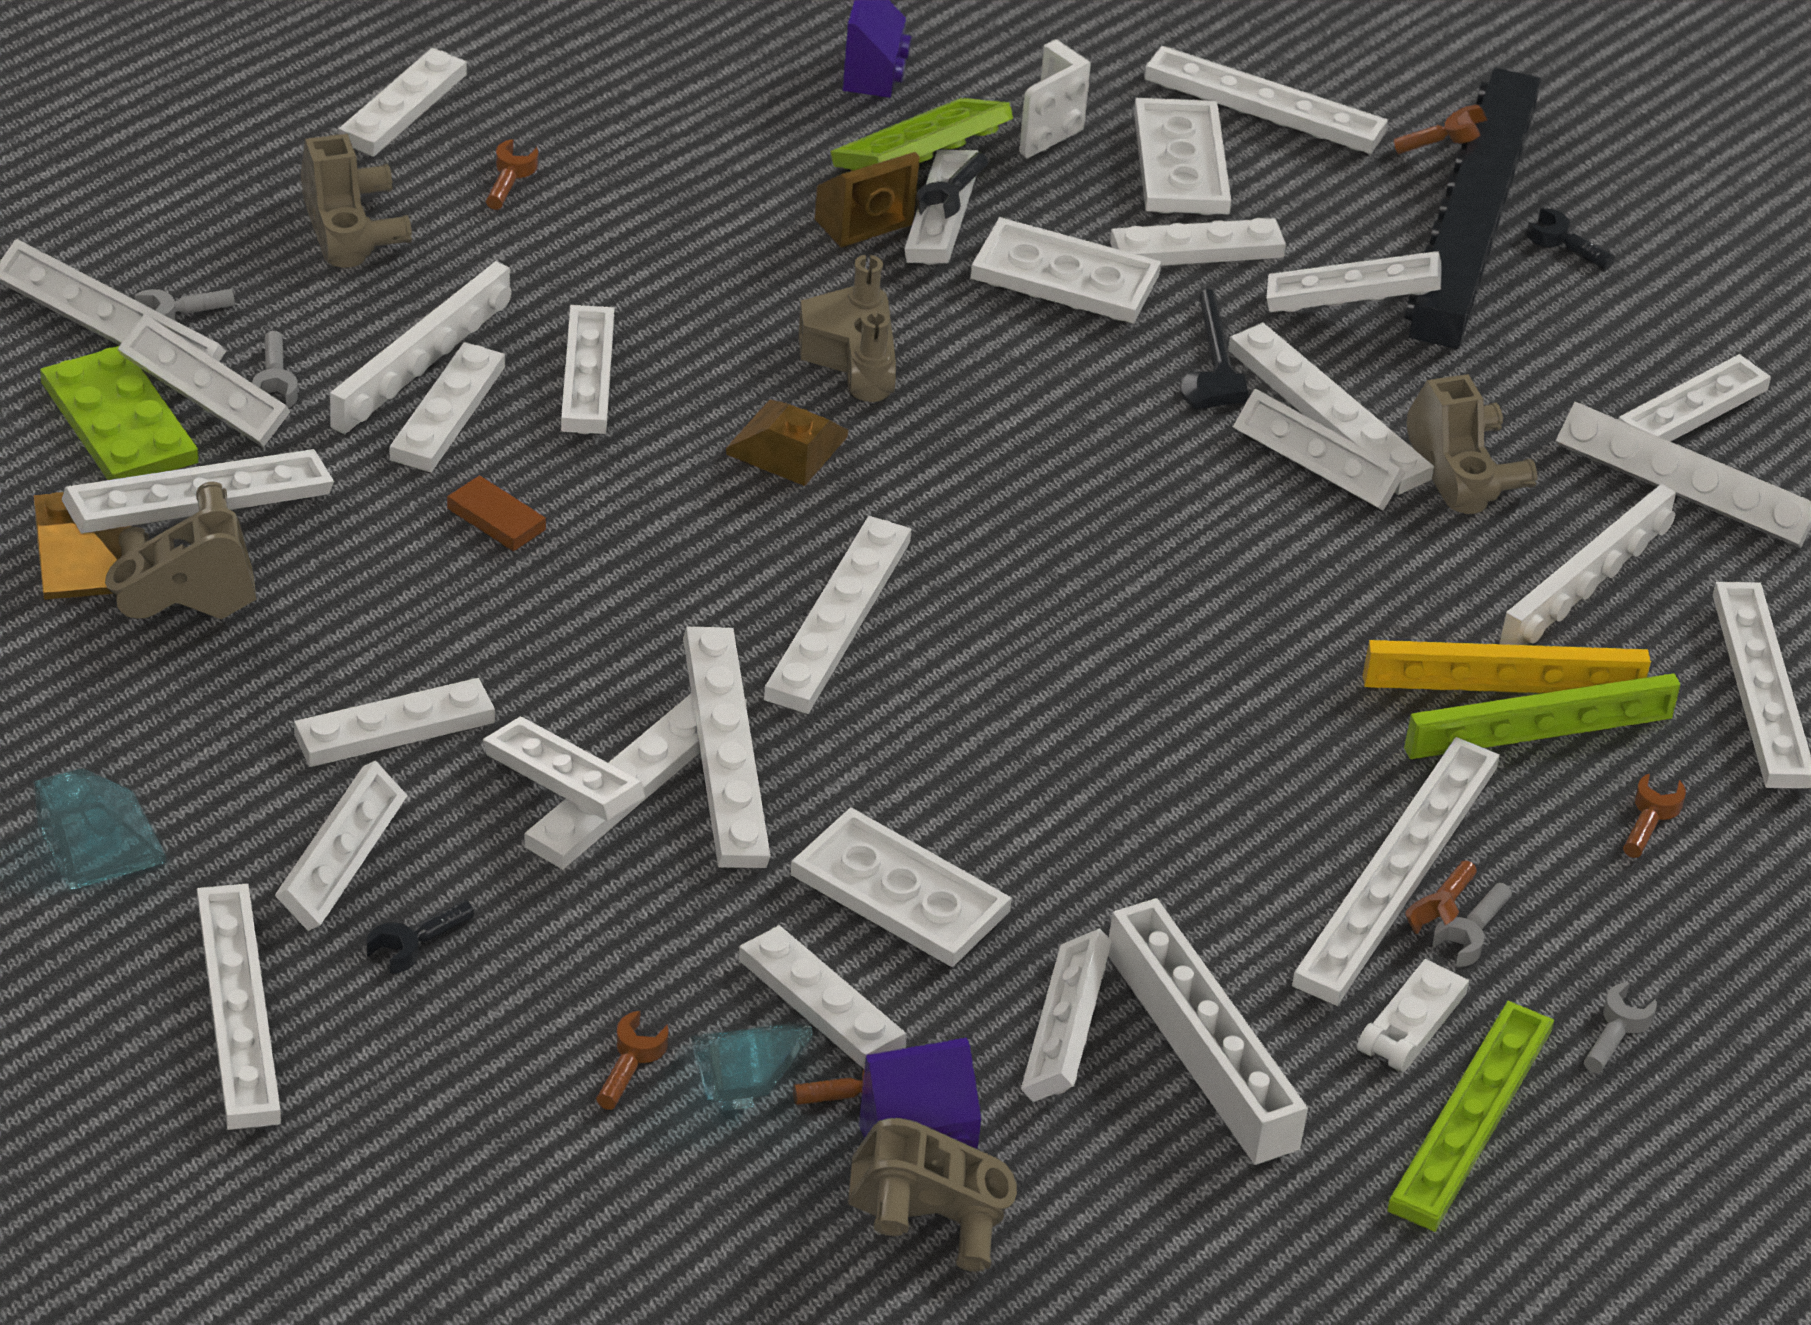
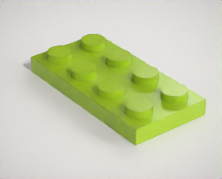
M959 98L831 150L834 167L847 168L854 171L912 152H916L920 156L919 162L927 161L933 158V152L938 149L958 148L965 145V138L972 135L984 136L997 132L999 124L1013 119L1012 110L1008 102Z
M119 346L106 348L96 353L72 360H65L40 369L42 385L107 480L173 471L199 463L198 448L143 370L121 356L118 351Z

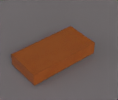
M480 475L447 496V509L513 552L546 530V517Z

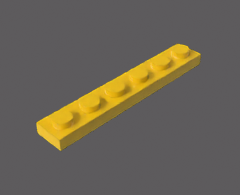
M1369 640L1363 680L1364 687L1549 693L1647 678L1651 661L1648 649Z

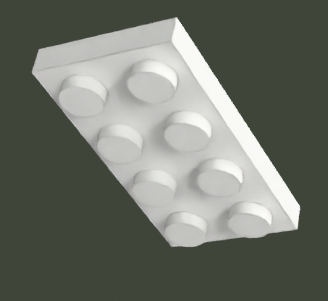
M1135 98L1134 117L1145 210L1164 214L1172 212L1200 213L1203 215L1229 214L1231 196L1217 101Z
M999 217L972 264L970 279L1134 324L1159 277L1161 261Z
M851 807L795 857L791 863V875L952 968L1010 912L1012 898Z

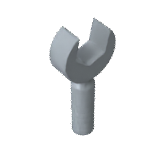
M156 289L144 290L135 295L136 301L174 321L175 312L188 314L235 305L232 289L182 296L177 301H174V298L169 293Z
M270 331L265 335V370L256 374L252 383L266 393L278 391L285 395L286 405L290 408L298 399L297 378L294 374L283 368L282 334L278 331Z
M1497 883L1471 911L1467 919L1456 917L1446 926L1443 920L1440 921L1435 928L1432 949L1445 940L1464 945V949L1458 952L1455 966L1463 967L1475 963L1480 958L1484 943L1482 929L1512 896L1510 888L1504 883Z
M1630 983L1617 984L1608 991L1603 1009V1014L1608 1024L1584 1060L1585 1067L1593 1073H1600L1623 1039L1625 1032H1643L1653 1022L1657 1007L1656 999L1645 1009L1625 1005L1623 999L1627 996Z

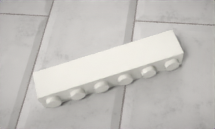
M1155 898L1113 911L1109 939L1112 943L1108 957L1253 1164L1257 1165L1300 1150L1308 1107L1160 901Z

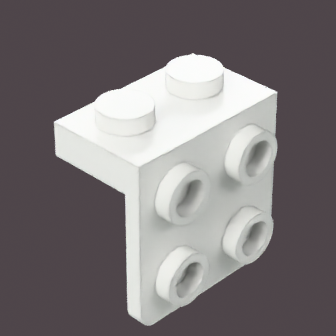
M1057 39L1044 45L1041 81L1029 87L1025 92L1019 152L1026 158L1045 151L1050 146L1084 129L1091 62Z

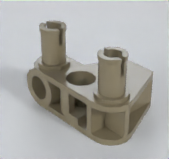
M348 134L305 139L301 166L303 198L325 261L341 268L358 266L364 262L367 256H370L371 251H374V246L412 242V230L408 215L373 221L366 217L361 204L360 194L392 191L391 170L388 164L357 169L356 154Z
M862 255L855 260L854 286L801 300L798 337L801 360L846 372L849 393L859 400L876 402L886 399L895 391L896 359L888 297L880 289L883 262L879 257L870 255L869 269L867 270L865 268L866 255Z
M1468 374L1427 380L1408 411L1407 432L1414 450L1434 466L1432 480L1445 503L1457 512L1476 514L1487 508L1488 502L1495 501L1501 491L1535 487V480L1538 477L1537 469L1532 459L1498 465L1492 460L1484 447V432L1500 431L1502 429L1500 425L1503 424L1502 411L1497 403L1484 405V399Z
M206 482L199 486L196 491L199 512L149 540L148 532L144 534L145 530L140 527H129L120 533L119 545L122 557L116 560L110 567L106 575L105 584L116 596L117 607L121 613L136 619L148 618L174 603H179L222 620L257 600L253 568L240 522L236 514L227 508V490L222 487L221 483ZM174 539L186 540L191 545L185 547L181 544L175 548Z
M891 1118L877 1122L852 1157L848 1204L876 1216L873 1228L878 1233L888 1236H900L903 1232L907 1233L909 1230L908 1217L939 1213L957 1221L960 1224V1238L956 1264L961 1269L978 1272L985 1271V1268L989 1269L991 1266L992 1227L1003 1221L1004 1210L1015 1201L1017 1188L1013 1173L1001 1160L920 1123L908 1119Z

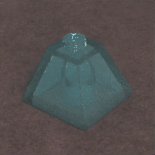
M84 768L34 781L37 824L69 890L166 863V855L132 790Z
M787 1023L692 1035V1048L706 1099L712 1102H722V1110L754 1107L753 1098L768 1096L813 1037L812 1026Z

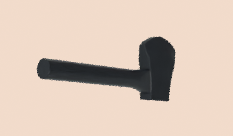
M1205 289L1200 293L1199 298L1213 363V372L1190 371L1187 373L1181 383V394L1184 400L1195 409L1247 403L1248 388L1245 374H1237L1230 363L1216 293L1212 289Z

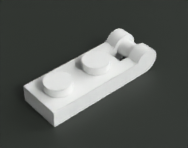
M1424 959L1378 1018L1365 1027L1359 1038L1357 1050L1370 1057L1378 1054L1389 1060L1388 1065L1402 1073L1405 1072L1467 993L1469 980Z

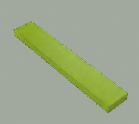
M1673 673L1412 713L1404 749L1409 759H1417L1444 754L1455 737L1482 748L1672 719L1681 684Z
M1511 1001L1506 1002L1392 1194L1387 1212L1436 1232L1552 1032L1554 1019Z

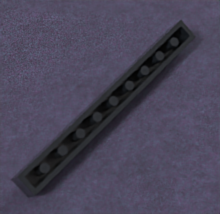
M1494 67L1489 83L1481 82L1477 101L1474 105L1482 107L1488 121L1475 123L1481 136L1472 141L1462 143L1461 150H1458L1454 170L1450 174L1446 194L1442 198L1438 218L1434 222L1430 242L1424 252L1439 251L1442 265L1441 290L1430 291L1418 296L1410 294L1404 319L1412 321L1409 338L1460 349L1535 113L1541 77Z

